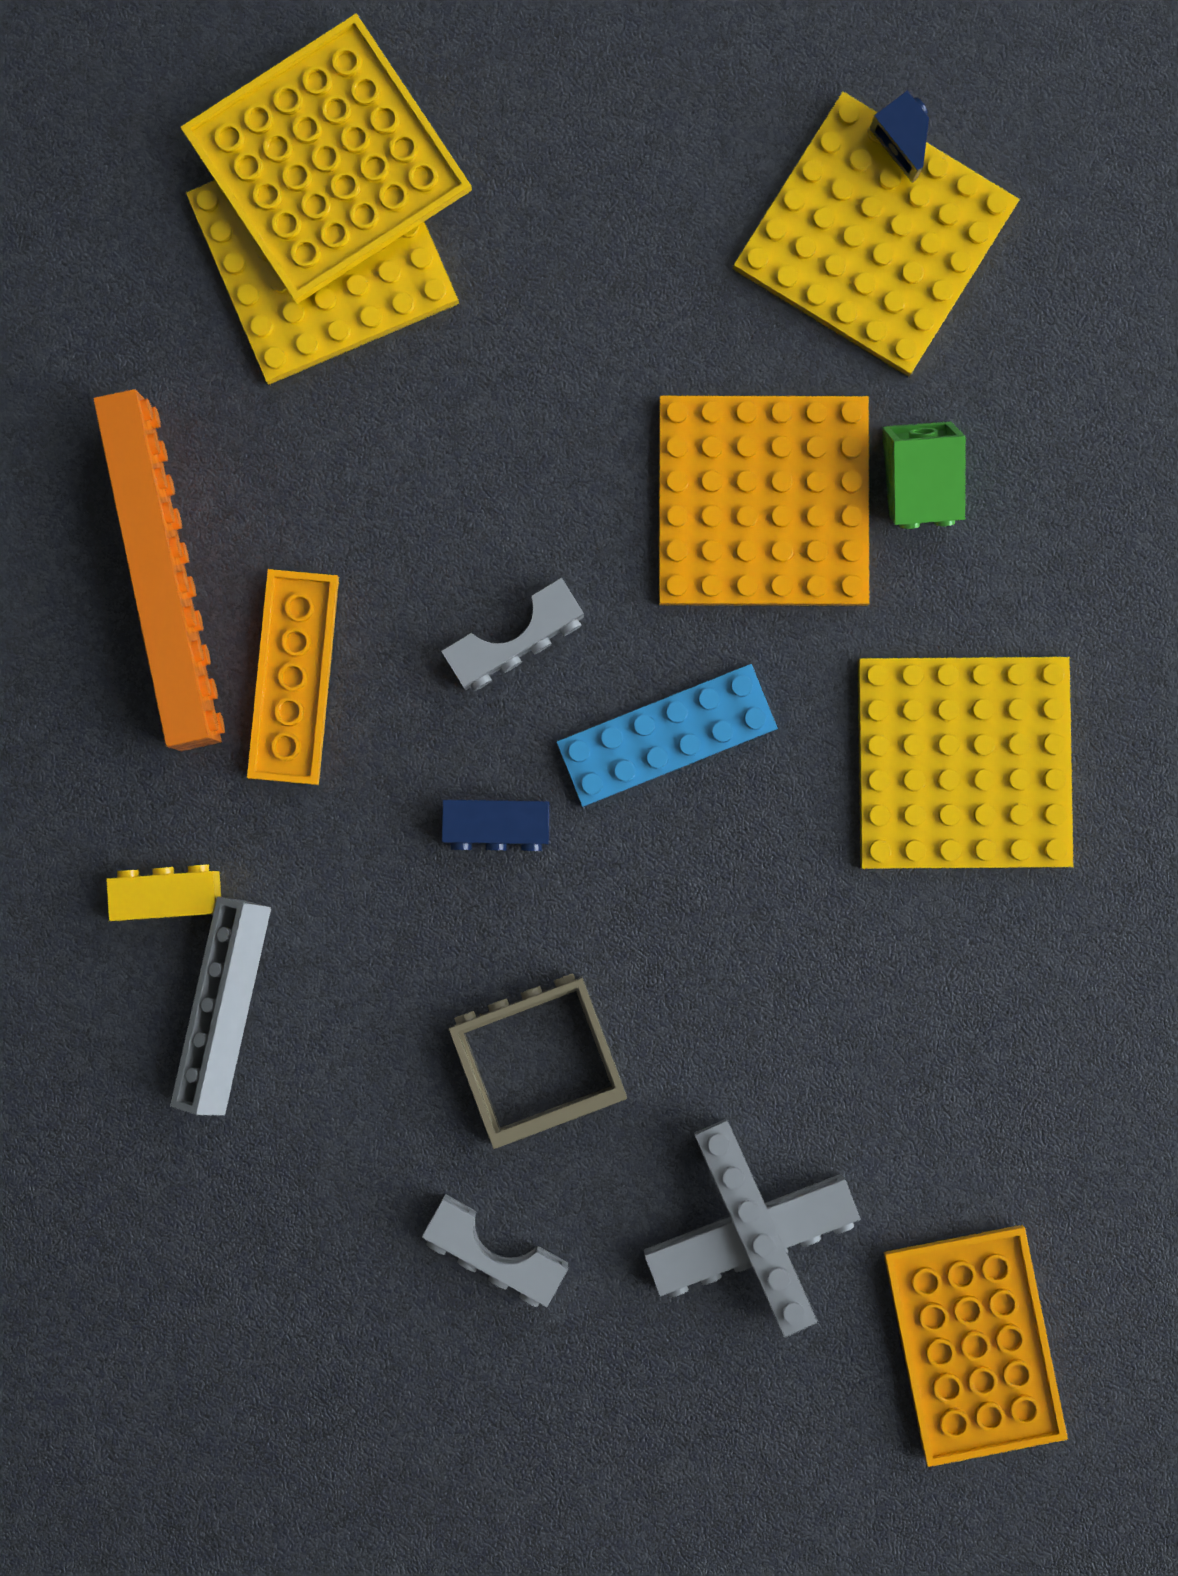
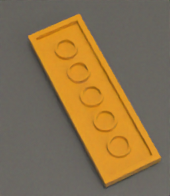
M268 569L247 772L248 779L319 785L339 585L338 575Z

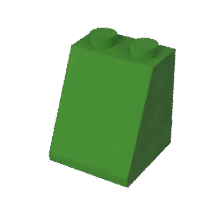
M951 421L882 427L889 517L894 524L899 525L900 528L913 529L920 527V523L934 522V525L950 526L955 524V520H965V435Z

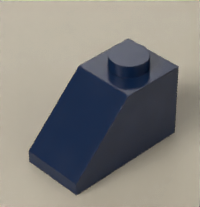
M907 90L874 115L869 129L909 180L914 182L918 179L924 165L929 116L924 103L917 97L913 98Z

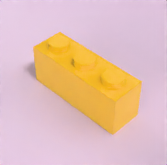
M209 865L187 866L188 873L174 874V867L153 868V875L139 876V870L117 871L118 878L107 879L109 921L213 914L217 896L221 897L220 872L209 871Z

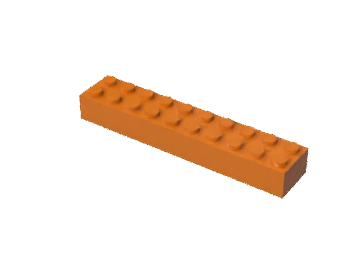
M136 389L94 398L166 747L185 751L222 743L220 734L225 733V726L220 712L216 713L213 702L214 699H218V693L214 679L208 678L206 665H210L211 660L207 645H201L199 631H203V621L199 610L194 611L192 597H196V588L192 576L187 577L185 563H189V555L185 543H180L177 530L182 529V522L177 508L173 509L170 496L175 495V489L171 475L165 474L163 462L168 461L164 442L158 441L156 428H160L161 423L157 408L151 407L148 398L144 399Z

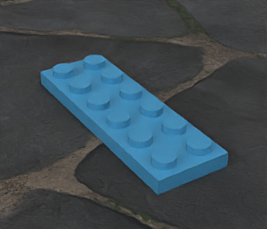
M749 664L557 741V744L582 807L778 728L753 666Z

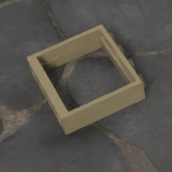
M572 973L554 980L556 987L542 991L541 987L537 986L521 992L522 999L509 1004L508 999L505 998L487 1005L489 1009L487 1013L476 1016L475 1012L471 1011L454 1018L456 1024L452 1025L449 1031L493 1149L627 1099V1094L583 977L575 979ZM576 991L611 1086L500 1128L465 1033Z

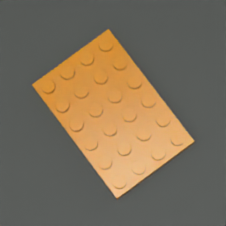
M1018 1225L883 1252L927 1467L1068 1440L1025 1227Z

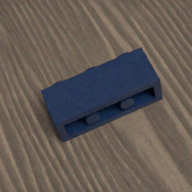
M443 800L442 842L450 843V850H471L472 843L486 844V850L507 851V844H521V851H542V844L549 845V801Z

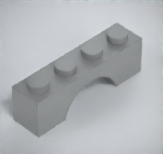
M562 578L532 595L533 614L530 624L516 639L506 643H489L470 633L441 651L465 690L471 687L474 691L481 689L492 681L490 675L500 669L504 673L512 670L522 663L519 657L529 651H532L535 655L552 644L549 640L560 632L563 636H566L581 627L579 621L584 618V613Z
M445 1194L422 1238L428 1240L426 1245L442 1255H445L446 1251L459 1258L457 1262L462 1267L472 1272H476L477 1269L490 1275L488 1280L502 1289L506 1290L510 1286L521 1293L519 1297L526 1303L538 1307L539 1304L548 1307L568 1270V1262L539 1246L518 1257H502L492 1253L482 1244L477 1235L475 1227L476 1211Z

